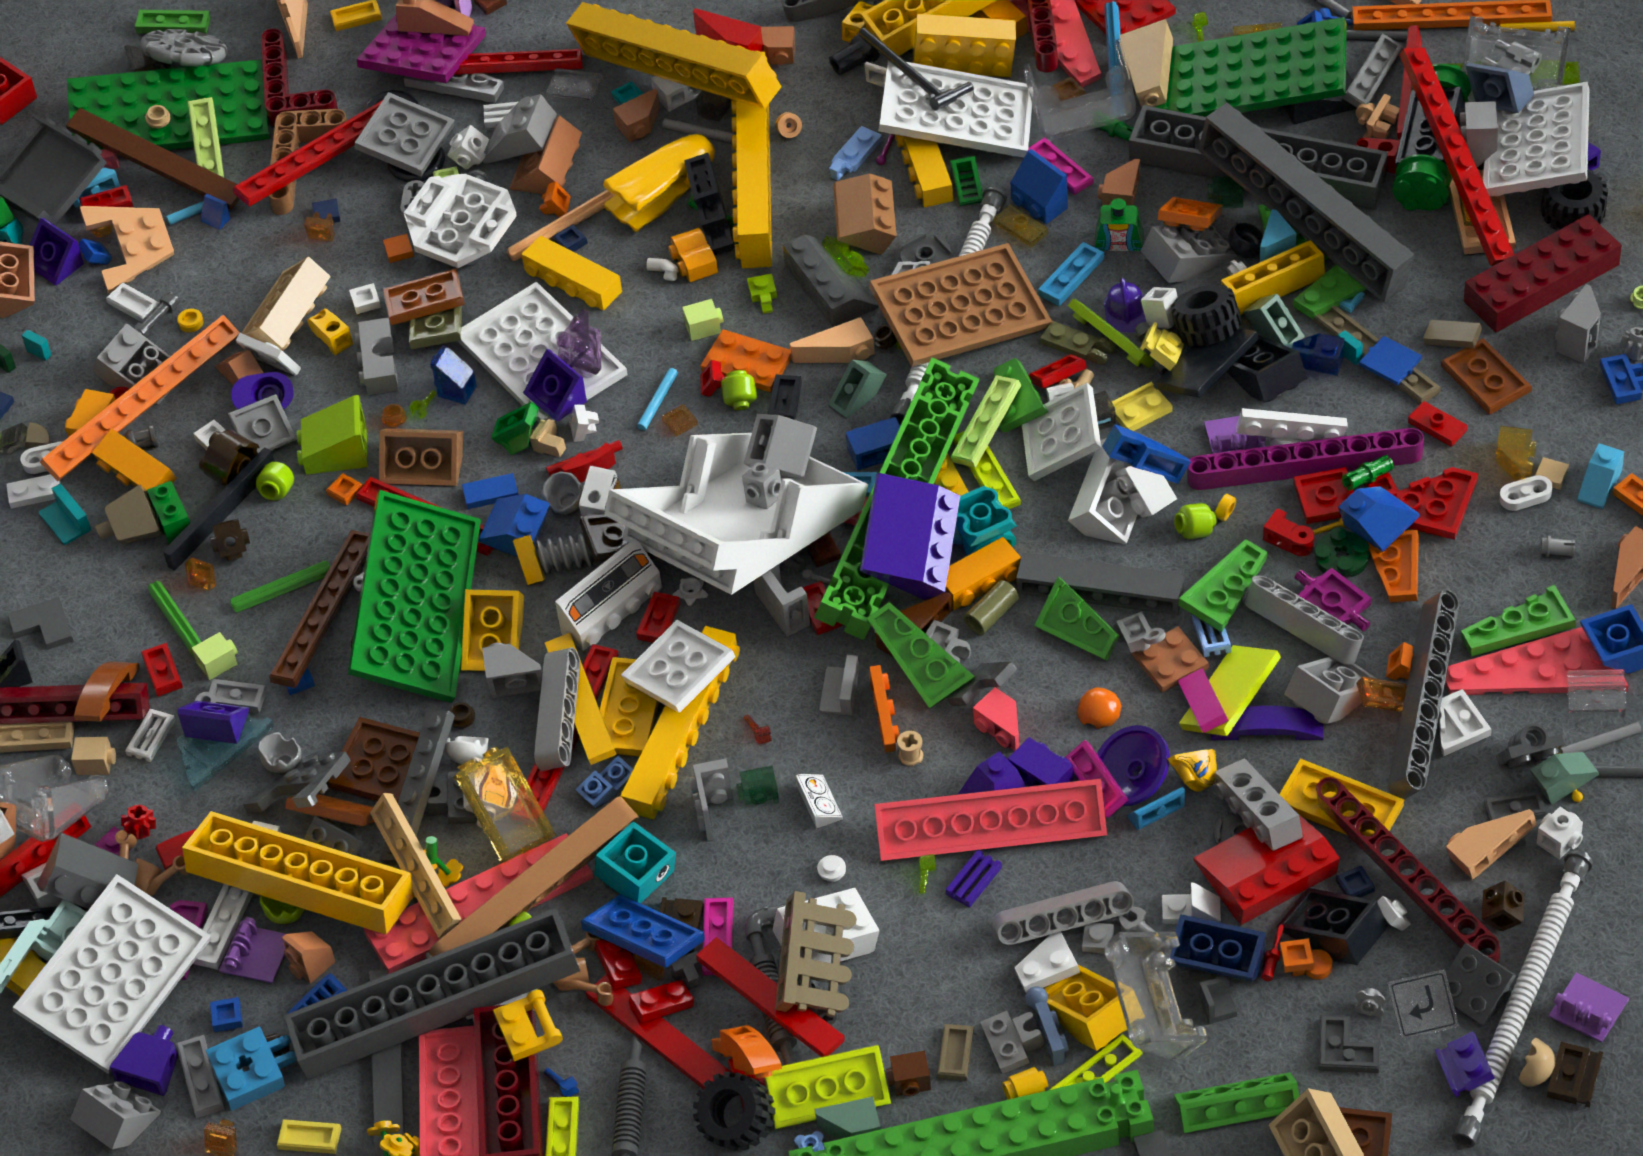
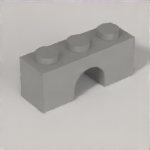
M389 317L358 322L359 333H355L357 348H361V352H357L358 365L363 367V371H359L361 386H366L368 395L397 391L398 381L393 355L380 357L383 354L394 352Z

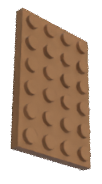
M1009 243L871 280L869 284L875 300L912 367L928 363L932 357L938 360L1047 329L1052 323L1050 316Z

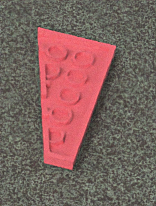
M1009 0L1026 16L1027 31L1031 34L1026 0ZM1050 0L1059 66L1080 88L1101 79V71L1075 0Z
M1582 627L1448 666L1445 687L1449 695L1461 689L1467 695H1484L1485 692L1513 694V692L1528 691L1529 694L1573 693L1574 690L1602 692L1603 690L1618 689V692H1628L1629 688L1621 671L1602 664Z

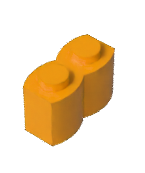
M700 228L671 237L672 245L668 246L669 252L673 260H678L677 267L682 277L686 276L689 282H693L718 273L716 258Z

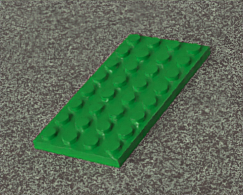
M1345 17L1173 46L1167 101L1155 106V108L1207 117L1225 103L1230 104L1234 109L1242 113L1344 96L1346 93L1347 33Z
M261 59L67 78L69 120L81 108L166 150L194 147L188 101L212 97L220 145L269 139ZM154 105L165 107L170 113V122L162 128L150 127L145 119L150 107ZM84 139L87 142V145L93 143L87 139ZM93 143V144L96 145L100 150H101V149H105V148H103V147H101V146H99V145Z
M379 490L376 495L348 675L450 703L454 701L462 655L465 589L471 590L481 519Z

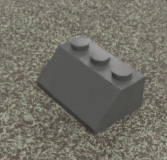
M60 832L37 885L43 892L90 909L116 874L135 886L138 863Z

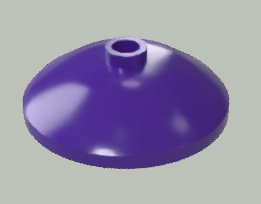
M1142 725L1128 726L1118 730L1102 744L1097 753L1128 798V801L1123 806L1136 805L1151 797L1163 783L1169 768L1168 758H1170L1165 740L1155 730Z

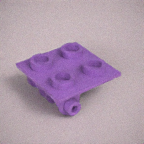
M1239 416L1204 421L1212 454L1266 447V436L1237 434L1236 425Z
M246 917L245 920L240 922L219 972L273 983L285 956V946L282 940L285 933L257 928L255 925L256 921L253 918Z
M1576 972L1563 994L1558 993L1554 999V1004L1556 1005L1548 1017L1602 1043L1626 1006L1629 998Z

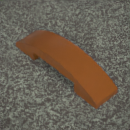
M110 661L100 665L89 677L81 692L75 709L74 719L101 722L110 709L109 698L122 681L132 680L140 669L139 663Z

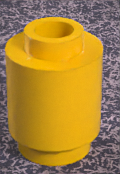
M1035 1067L1009 1076L1007 1081L1002 1082V1087L1007 1100L1043 1092L1048 1087V1081L1042 1070L1038 1071Z

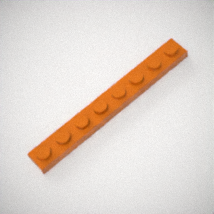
M1550 0L1352 6L1353 30L1408 29L1409 26L1418 25L1419 28L1500 25V23L1552 22V10Z

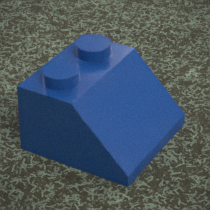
M1030 149L1010 182L1011 199L1015 205L1022 206L1029 211L1034 219H1039L1047 224L1068 209L1067 174Z
M528 494L497 499L478 542L518 557L513 540L531 535L535 546L546 521L550 503Z
M1632 604L1580 620V625L1604 666L1627 674L1643 669V622Z

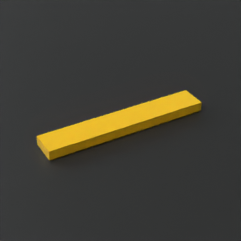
M570 633L545 642L548 653L571 647L577 651ZM580 660L575 725L590 765H593L617 754Z

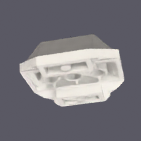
M467 174L450 175L443 178L440 176L429 177L404 211L415 252L456 268L464 265H475L484 255L490 253L517 216L507 189Z

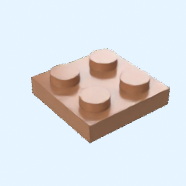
M1179 626L1166 632V637L1161 642L1151 644L1147 650L1132 653L1133 658L1162 693L1177 686L1179 679L1201 668L1204 671L1209 669L1208 661Z

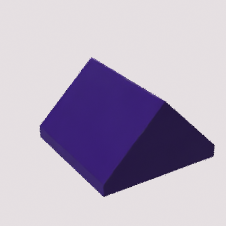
M40 218L29 244L34 247V271L52 284L58 285L84 264L77 240L45 218Z
M546 349L523 394L555 421H560L573 411L574 405H583L587 402L583 377L550 349Z
M195 701L178 708V717L185 737L233 744L238 743L249 713V707L205 701Z

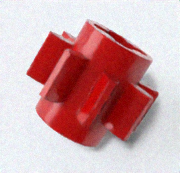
M143 805L128 807V815H121V826L124 827V831L129 835L133 834L136 839L149 837L150 829H156V818L153 817V810H148Z

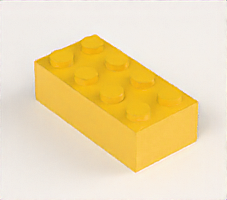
M917 14L913 63L982 76L1011 77L1016 42V21Z

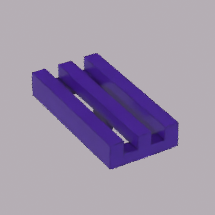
M977 850L946 888V895L970 908L1001 870L1002 862L998 860L994 862L991 856L987 855L985 857L982 851ZM979 862H981V863L979 864V866L974 870V872L970 875V877L966 880V882L962 885V887H961V888L958 890V892L956 893V890L960 887V885L964 882V880L969 876V874L973 871V869L977 866V864H978ZM987 866L991 867L987 871V873L982 877V879L978 882V884L974 887V889L970 892V894L965 898L964 895L966 894V892L976 882L978 877L983 873Z

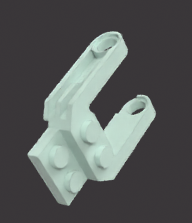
M63 899L49 920L30 921L0 964V994L30 950H34L37 955L49 962L87 912Z

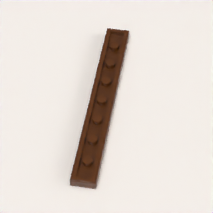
M79 108L66 124V128L70 132L78 134L80 137L201 196L209 194L225 201L230 210L240 200L233 193V187L237 185L236 183L86 110Z
M355 530L349 532L270 673V683L296 688L351 589L354 578L358 576L366 561L370 533Z

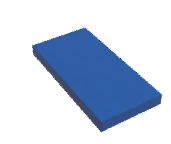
M621 894L581 920L582 930L665 968L705 941L703 931Z

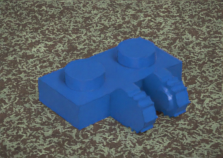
M1626 354L1600 359V368L1615 404L1642 399L1643 363L1631 365Z

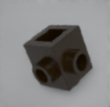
M239 518L213 524L215 536L210 537L214 553L219 552L220 557L226 556L227 560L243 557L242 552L247 551L246 544H250L247 528L241 529ZM227 537H233L235 539V542L233 544L226 543L225 539Z
M1502 881L1484 889L1481 919L1498 931H1505L1523 923L1525 893L1507 881Z

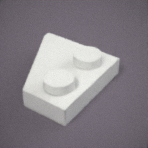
M1463 689L1442 698L1439 712L1441 753L1443 756L1491 736L1490 726Z
M1061 932L1050 934L1014 967L1025 993L1032 987L1039 986L1043 988L1080 973L1078 964Z

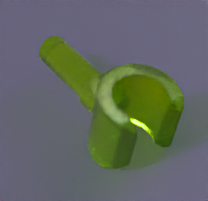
M1205 12L1193 15L1192 26L1196 29L1198 42L1204 41L1202 27L1208 25Z
M431 390L422 401H413L409 406L411 414L414 415L415 411L419 410V417L424 418L427 415L426 407L437 394L436 391Z
M934 854L923 855L919 858L921 872L919 893H926L927 872L936 871Z

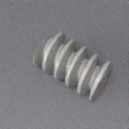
M579 534L577 542L573 540L572 536H568L567 544H564L561 537H558L555 546L550 539H547L545 547L542 546L539 540L537 541L540 564L546 573H550L552 565H554L557 572L561 571L562 563L565 564L568 570H571L573 562L576 563L578 568H582L583 560L587 562L589 567L593 566V556L582 534Z

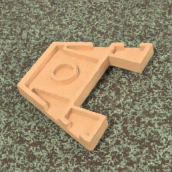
M80 207L86 231L107 225L113 226L125 261V265L101 270L108 294L112 293L122 282L128 283L140 273L150 270L174 255V250L159 208Z

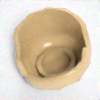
M1534 1038L1531 1042L1532 1047L1525 1057L1527 1064L1519 1076L1521 1084L1527 1087H1535L1545 1082L1555 1067V1056L1552 1049L1537 1038Z

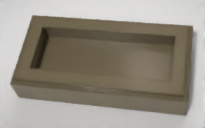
M1430 320L1423 340L1425 345L1475 348L1482 328L1480 323Z
M944 1024L937 1072L938 1079L967 1081L974 1026Z

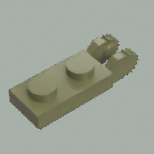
M1052 321L1040 338V344L1100 365H1105L1109 359L1105 353L1112 354L1116 348L1112 341L1103 337L1098 339V337Z

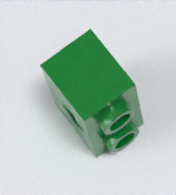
M172 481L147 489L149 499L169 545L190 524L188 515Z

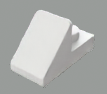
M1191 883V894L1162 895L1163 924H1177L1180 914L1221 923L1220 897L1195 883Z

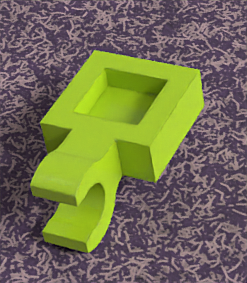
M772 273L747 278L752 303L760 301L763 314L773 312L771 299L777 298V292Z

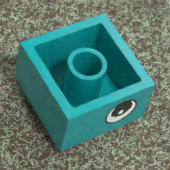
M632 821L596 855L594 875L619 894L642 903L674 872L676 852Z

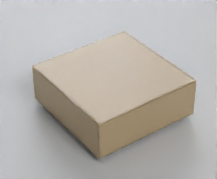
M1543 457L1536 475L1548 478L1552 483V488L1560 490L1567 475L1569 464Z

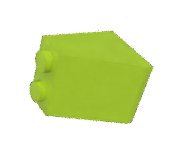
M359 395L351 396L301 419V430H297V441L302 450H297L299 466H304L306 475L368 467L367 427Z

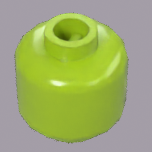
M744 370L727 373L726 378L721 382L724 403L727 406L734 407L736 411L748 409L749 404L753 403L757 398L755 380Z
M280 462L266 464L256 479V487L259 493L264 498L272 501L283 499L294 484L293 472L288 466Z
M1204 503L1184 505L1175 514V529L1182 537L1188 540L1208 537L1212 533L1213 527L1216 526V515Z

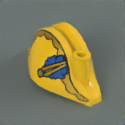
M1215 750L1194 751L1173 755L1168 758L1179 778L1191 790L1200 792L1216 783L1215 771H1217Z

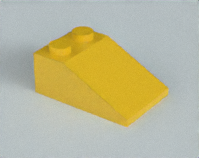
M465 589L462 671H485L482 648L488 647L493 643L511 644L519 650L524 614V595L520 591Z
M1078 965L1080 973L1044 988L1048 994L1047 1004L1050 1011L1055 1010L1059 1023L1080 1043L1098 1051L1119 1034L1128 1030L1131 1025L1141 1018L1130 990Z

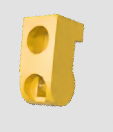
M862 1L855 5L842 21L843 41L850 42L861 28H866L861 13L875 5Z
M323 309L315 316L308 318L307 322L311 331L329 347V350L334 355L353 345L349 327L329 310Z

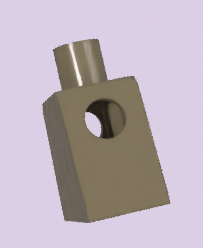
M141 485L136 486L105 506L104 509L109 520L95 525L101 540L115 535L118 542L122 545L164 535L146 489Z

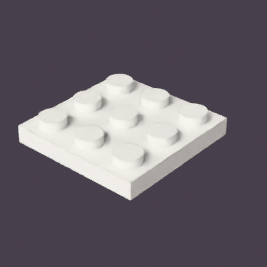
M1088 383L1045 403L1044 405L1049 411L1048 413L1022 425L1028 476L1033 481L1101 448L1093 388Z
M676 620L621 676L629 685L680 713L735 658L732 649Z

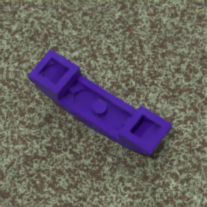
M1249 706L1245 709L1228 736L1211 734V740H1239V735H1295V740L1324 739L1323 723L1317 721L1312 713L1304 709L1286 706Z

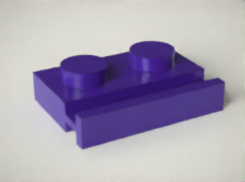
M1474 1031L1447 1043L1448 1047L1439 1050V1048L1435 1049L1455 1097L1460 1096L1459 1092L1465 1089L1470 1091L1495 1079Z

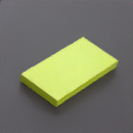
M1236 645L1231 647V653L1226 654L1209 679L1229 721L1206 733L1228 736L1281 657L1277 650ZM1190 707L1179 724L1183 730L1203 733Z
M879 1045L783 1065L782 1069L772 1071V1076L764 1077L766 1088L769 1090L767 1094L771 1095L774 1100L770 1106L775 1108V1115H772L775 1129L816 1120L815 1109L873 1096L875 1107L891 1104Z

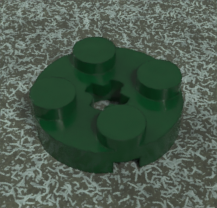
M1341 527L1333 528L1330 533L1322 536L1316 543V565L1323 573L1333 568L1342 576L1351 575V577H1354L1364 571L1368 565L1369 544L1353 532L1346 531ZM1344 551L1347 557L1341 556L1339 558L1337 557V552Z

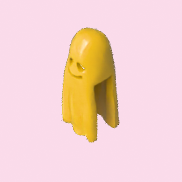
M688 135L661 147L605 179L603 182L604 188L615 194L604 203L605 209L610 211L618 221L629 225L633 232H639L640 229L667 211L691 188L684 160L708 153L712 163L715 156L714 145L703 135Z

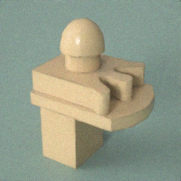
M541 419L536 429H531L529 442H531L533 451L560 458L566 446L564 439L556 436L557 426L555 421Z

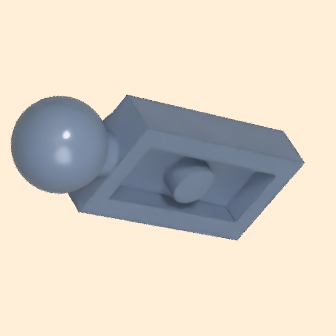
M1035 986L1026 992L1025 1002L1036 1012V1020L1053 1066L1065 1063L1064 1052L1068 1051L1064 1034L1059 1035L1057 1031L1059 1027L1058 1017L1055 1010L1050 1011L1048 1007V994L1046 990Z

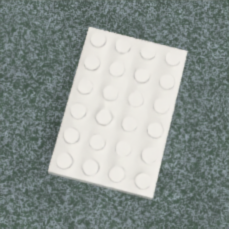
M888 60L879 132L1025 157L1028 152L1034 85L907 62L939 90L955 89L967 82L973 84V91L935 111L930 106L931 96Z
M1588 82L1533 91L1534 96L1519 113L1496 109L1498 147L1497 151L1484 161L1483 183L1489 197L1587 181Z
M537 282L463 326L461 329V340L457 341L522 406L529 402L534 403L523 394V391L546 349H550L583 377L587 400L627 376V368ZM539 407L537 418L539 423L541 419L555 421Z
M116 874L13 1006V1011L109 1074L111 1072V1063L133 1035L141 1032L209 943L211 935Z

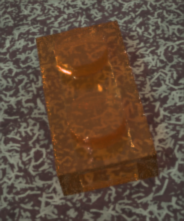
M1362 677L1356 682L1363 706L1402 712L1407 688L1405 683Z

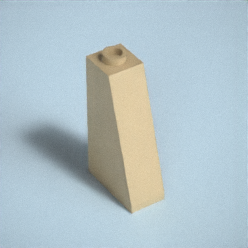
M1164 19L1119 35L1141 108L1143 105L1155 107L1167 101L1173 37L1167 20Z

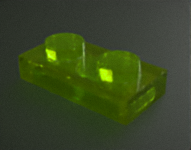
M825 236L821 244L847 274L865 277L870 269L863 262L864 258L857 252H854L850 244L837 241V237Z

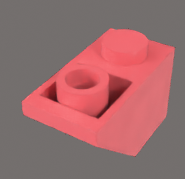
M994 687L973 707L974 724L982 733L988 732L995 737L1002 747H1009L1016 751L1019 748L1016 701Z

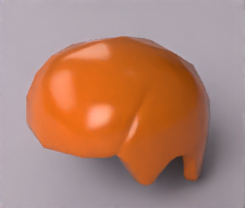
M1095 687L1087 690L1081 697L1076 714L1083 725L1089 723L1094 725L1096 729L1113 725L1119 719L1122 705L1115 693L1105 688Z

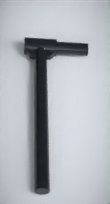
M866 28L859 30L858 35L931 96L929 102L933 110L937 111L974 90L971 82H967L955 89L939 90Z

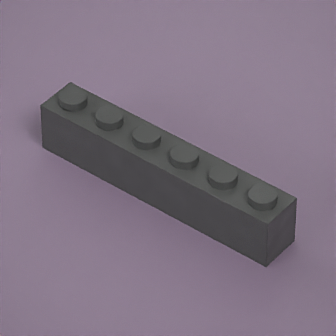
M1022 553L1016 577L1018 594L1048 598L1057 577H1060L1086 603L1172 615L1179 614V598L1183 595L1184 574L1172 571L1165 572L1147 568L1127 567L1119 564L1097 563L1090 560L1083 561L1066 557L1045 556L1037 553Z

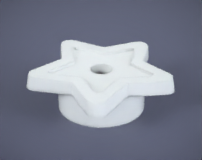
M696 578L681 579L680 589L673 593V596L684 598L688 606H691L696 599L708 597V593L702 589L704 581Z

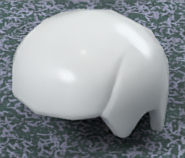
M458 736L455 738V741H450V738H448L445 752L454 762L467 765L475 757L483 760L487 753L489 739L485 737Z

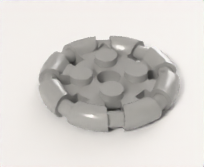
M166 29L164 32L156 30L147 33L140 40V48L148 57L167 64L179 62L181 66H203L204 63L213 65L224 60L228 52L223 41L216 39L212 35L197 31L189 33L187 30Z

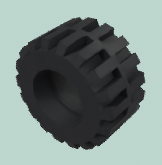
M1588 169L1587 181H1581L1576 184L1557 185L1551 188L1544 187L1541 203V214L1544 217V221L1547 224L1551 223V228L1556 230L1557 228L1562 229L1589 214L1601 225L1606 214L1608 188H1606L1607 184L1605 181H1602V177L1599 174L1594 175V171Z
M1224 285L1197 287L1178 297L1171 306V314L1178 336L1182 343L1189 344L1190 346H1205L1222 341L1233 335L1242 323L1234 292L1231 288H1227Z
M724 1072V1075L718 1073L713 1076L714 1081L707 1080L703 1084L706 1087L704 1091L699 1089L696 1094L700 1097L699 1101H694L693 1108L697 1109V1113L693 1114L694 1121L700 1122L696 1126L698 1131L704 1134L703 1137L707 1141L730 1150L750 1149L749 1144L753 1146L760 1144L759 1138L767 1137L769 1133L766 1129L768 1126L772 1127L774 1121L770 1120V1117L775 1115V1108L770 1106L774 1100L771 1095L766 1094L769 1091L766 1086L760 1084L754 1078L737 1072ZM741 1095L745 1105L743 1117L736 1125L728 1128L724 1120L725 1107L733 1097Z

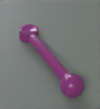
M889 134L881 155L876 158L878 165L885 164V156L895 134Z

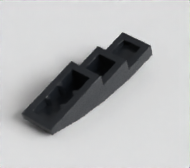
M705 153L684 160L693 199L697 205L707 244L712 249L714 255L735 249L724 203L709 154Z

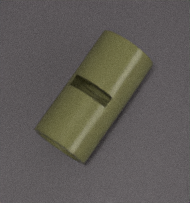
M1004 580L998 581L963 616L966 626L978 635H984L1019 600L1016 589Z

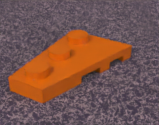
M1418 530L1404 531L1383 552L1368 542L1370 555L1390 603L1418 601Z
M881 665L870 666L871 691H873L875 710L879 714L878 724L885 753L896 751L899 729L898 725L892 726L891 716L895 715L893 700H887L886 690L890 689L888 674H882Z

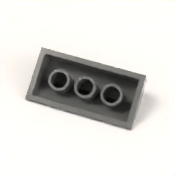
M804 234L782 244L786 267L832 327L849 322L878 308L877 303L829 241Z

